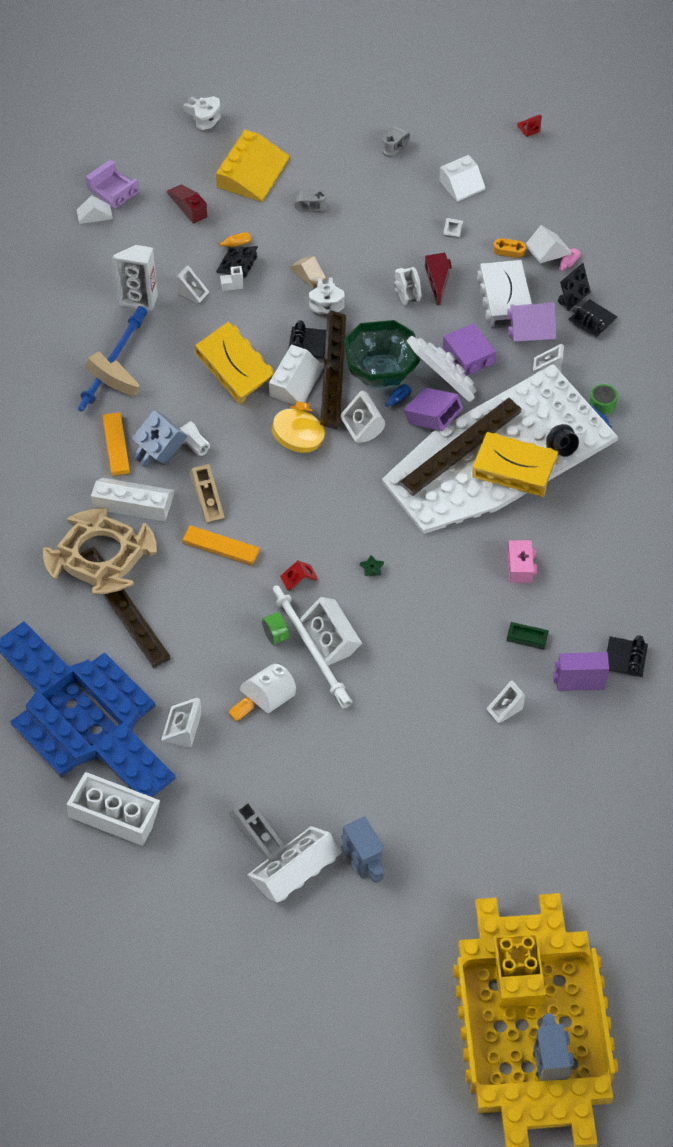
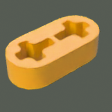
M499 238L494 242L493 251L500 256L521 258L525 255L526 245L522 241Z

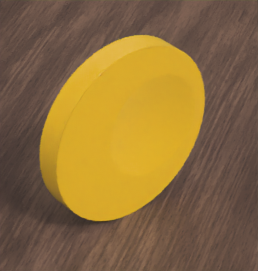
M283 410L275 416L272 423V433L275 439L285 448L295 452H312L320 447L324 439L325 431L323 425H320V421L315 416L303 410Z

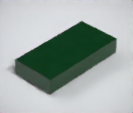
M511 622L506 641L545 650L549 630Z

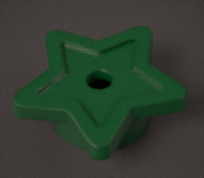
M370 555L367 561L360 562L359 565L364 568L365 576H380V568L384 565V561L375 560Z

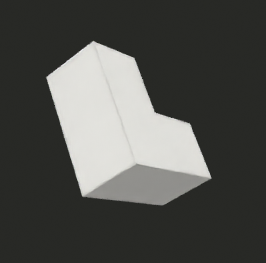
M241 266L231 267V275L220 276L222 291L243 289Z

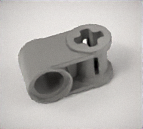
M394 126L383 137L384 147L382 153L388 157L395 156L397 152L407 145L410 133Z
M300 189L297 191L295 208L302 212H324L328 208L326 202L327 193L324 190Z

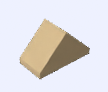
M315 256L302 258L290 266V269L312 288L317 286L318 278H322V281L326 280Z

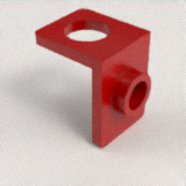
M541 114L517 123V126L526 137L540 132L542 116Z
M299 560L280 576L286 589L289 591L305 577L315 581L318 579L312 566Z

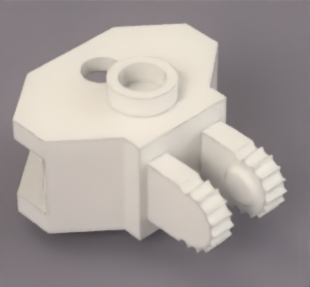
M215 96L201 97L199 100L191 97L188 100L189 104L185 103L182 107L186 113L193 116V119L196 120V128L200 130L212 128L221 118L220 100Z
M415 267L408 269L398 268L395 270L396 282H394V288L399 293L401 303L406 305L408 300L412 299L420 301L422 296L420 279Z
M318 278L317 288L309 292L310 310L317 314H328L330 310L341 311L345 308L344 291L336 287L335 283L333 284V278H328V284H323L322 278Z

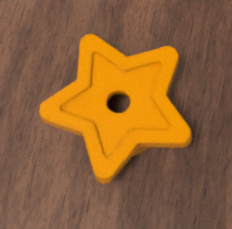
M296 401L295 406L290 405V408L313 411V409L309 408V403Z

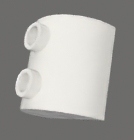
M360 391L340 415L355 442L370 441L378 436L385 427V420L369 394L365 391Z
M271 664L242 683L240 691L269 714L295 696L296 685L292 675L286 668L279 664Z

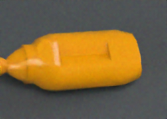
M248 232L235 234L227 237L222 243H219V246H240L251 242V237Z
M245 697L232 707L228 714L234 721H239L254 709L256 703L250 698Z

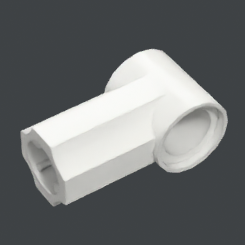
M190 421L180 427L188 435L182 444H186L197 456L205 455L210 448V444L199 434L196 425Z

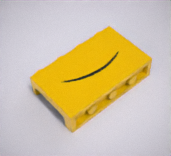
M229 321L195 345L194 353L239 405L245 402L246 396L267 381L270 382L274 375L273 368L269 364L266 365L261 354L253 350L248 339L243 338L240 335L239 329L235 325L232 326Z
M487 432L473 464L472 477L544 497L547 482L554 464H557L558 451L540 447L533 443L522 442L515 438L504 437L497 433Z

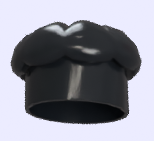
M567 424L553 427L546 437V448L558 451V455L563 457L572 455L579 447V437L575 434L573 428Z

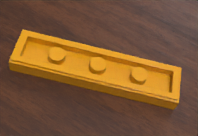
M121 412L103 414L111 475L130 474Z
M191 525L182 539L183 544L253 566L260 552L259 547Z

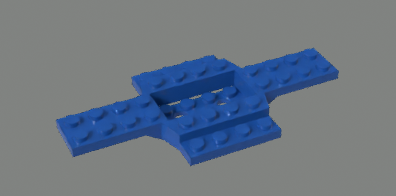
M25 621L0 638V654L35 691L34 695L25 705L26 710L11 720V725L61 778L76 766L97 758L104 762L129 789L150 797L156 795L176 779L175 774L132 732L139 719L156 707L155 702L105 652L92 662L88 659L68 666ZM76 681L103 707L119 726H116L76 685ZM69 700H75L77 705L74 708H68L66 703ZM93 726H100L102 731L99 734H93L91 728Z

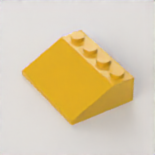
M244 129L216 172L217 188L263 202L289 161L290 156L262 135Z

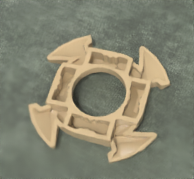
M107 508L86 510L69 516L67 518L68 523L75 526L70 529L58 544L57 550L43 547L45 568L54 580L57 579L64 568L72 576L94 585L92 595L108 594L133 585L132 580L123 579L122 577L133 568L142 555L148 554L151 557L157 554V543L154 533L146 523L142 524L138 535H136L134 529L127 524L108 518ZM95 536L112 537L121 546L119 553L114 558L105 562H91L84 559L79 554V548L84 541Z

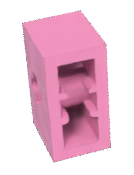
M509 540L507 549L509 583H532L533 575H537V564H533V559L536 558V549L532 548V540Z

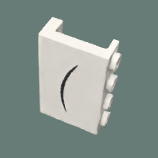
M521 260L480 264V271H477V280L481 281L480 294L484 295L483 307L487 308L485 312L486 320L490 322L491 327H494L496 320L508 319L507 310L510 309V304H532Z

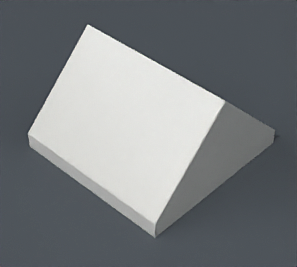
M542 225L539 226L526 243V247L540 264L572 254V251L557 234Z
M198 697L171 706L161 741L192 748L202 714L201 702Z

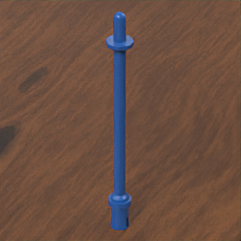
M138 306L133 316H130L128 319L129 326L107 359L110 363L116 360L134 329L140 328L142 325L141 321L148 313L145 307ZM97 377L89 390L83 391L80 394L82 401L78 406L79 411H84L88 403L95 402L96 397L94 394L102 382Z

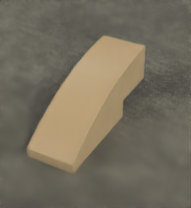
M100 351L88 357L85 368L100 381L122 393L131 396L137 395L140 385L117 360L110 363Z

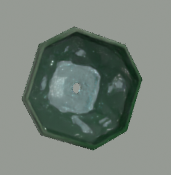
M396 320L360 323L344 339L347 363L351 375L360 379L369 388L400 385L420 363V357L407 342L411 336L416 338L414 331Z

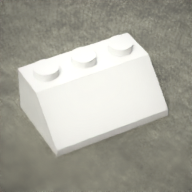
M291 345L269 382V397L295 405L296 401L305 403L324 371V367L308 350Z
M320 597L299 619L328 666L351 656L362 644L335 599Z

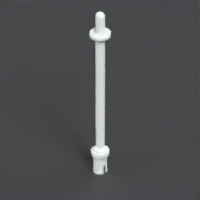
M274 586L273 592L278 598L276 606L284 608L330 683V693L336 697L341 708L349 707L353 701L346 693L344 684L337 682L290 605L292 597L284 595L279 586Z

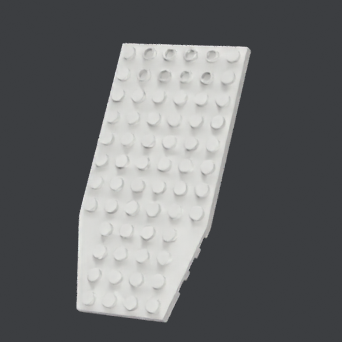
M552 364L451 421L443 431H433L382 478V483L423 534L445 528L446 525L451 523H461L464 519L470 517H480L481 514L486 512H496L527 494L523 491L472 477V467L482 443L414 496L400 485V481L508 397L519 405L522 411L495 433L504 437L515 438L522 442L533 443L546 448L548 433L553 427L560 424L570 425L579 437V447L576 452L568 457L558 455L557 464H554L549 480L618 441V436L555 365Z

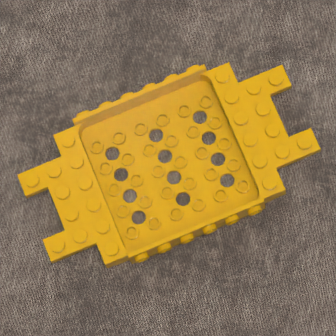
M560 893L540 894L538 896L540 914L499 917L497 897L475 899L479 939L459 940V958H457V964L453 965L454 978H457L458 983L455 986L456 999L460 1000L458 1018L459 1020L462 1019L463 1027H460L461 1041L464 1040L465 1042L463 1060L467 1062L468 1068L465 1070L466 1083L470 1085V1093L475 1094L478 1114L501 1112L505 1147H529L527 1129L571 1126L574 1147H597L592 1105L612 1103L611 1083L615 1072H618L617 1059H613L612 1051L615 1050L614 1039L609 1035L611 1019L610 1016H606L605 1010L608 1009L607 996H603L602 988H605L604 976L600 975L599 972L601 956L597 955L596 948H591L590 950L587 931L566 932ZM537 933L546 993L544 1003L541 1005L500 1007L498 991H493L489 988L491 981H497L494 936ZM554 977H563L565 984L563 986H556L553 982ZM546 1014H553L557 1024H559V1019L562 1017H568L572 1022L570 1027H564V1031H568L570 1045H567L568 1053H572L573 1059L578 1063V1067L571 1070V1075H568V1079L539 1081L533 1047L537 1037V1030L540 1028L537 1021ZM524 1020L527 1022L528 1028L520 1031L516 1028V1022ZM500 1021L505 1023L507 1028L504 1032H497L494 1029V1024ZM524 1062L533 1064L534 1070L531 1073H525L521 1069V1065ZM504 1063L509 1064L512 1072L507 1075L502 1074L499 1070L500 1065Z

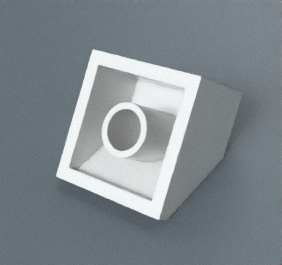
M469 155L440 167L439 181L456 202L485 190L478 165Z

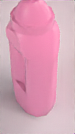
M575 248L570 249L572 254L561 259L560 271L573 266L581 255L579 250Z

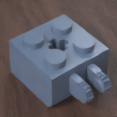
M153 410L132 437L140 445L136 452H134L133 457L137 461L144 456L140 462L143 467H147L153 459L165 464L171 459L188 435L165 415Z
M364 816L343 826V835L341 836L343 844L341 849L344 855L349 856L352 860L351 865L355 873L359 872L362 879L369 876L376 883L383 879V844Z
M553 1014L543 1016L533 1047L539 1081L568 1079V1075H571V1067L574 1066L573 1055L568 1053L567 1045H570L569 1033L564 1031L563 1024L556 1023V1018Z

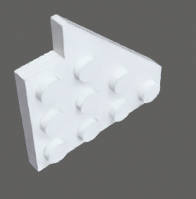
M411 336L407 340L413 351L466 400L471 402L475 398L473 395L476 392L473 386L474 382L468 376H465V370L455 362L456 358L452 353H446L442 348H436L432 343H426L422 338L417 339Z

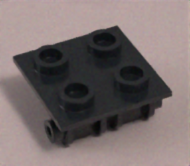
M258 246L229 248L216 272H231V267L241 266L243 279L246 278L258 257L256 252Z
M584 263L560 281L563 294L559 296L558 303L566 305L567 311H569L591 293Z
M589 299L582 307L575 306L572 311L574 314L568 320L597 338L618 316Z
M299 320L295 323V327L292 326L288 349L291 345L308 350L314 357L323 358L326 330L306 328L304 321Z
M637 635L633 641L609 636L607 647L609 671L643 677L648 643H645L643 636Z

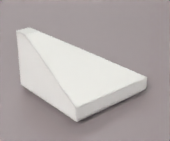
M446 218L443 235L460 238L463 221Z

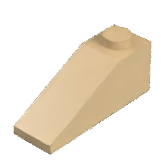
M210 464L191 468L190 476L206 523L225 518Z

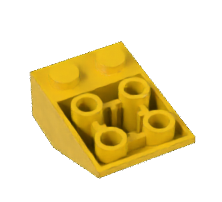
M537 933L494 936L500 1007L543 1004L546 993Z

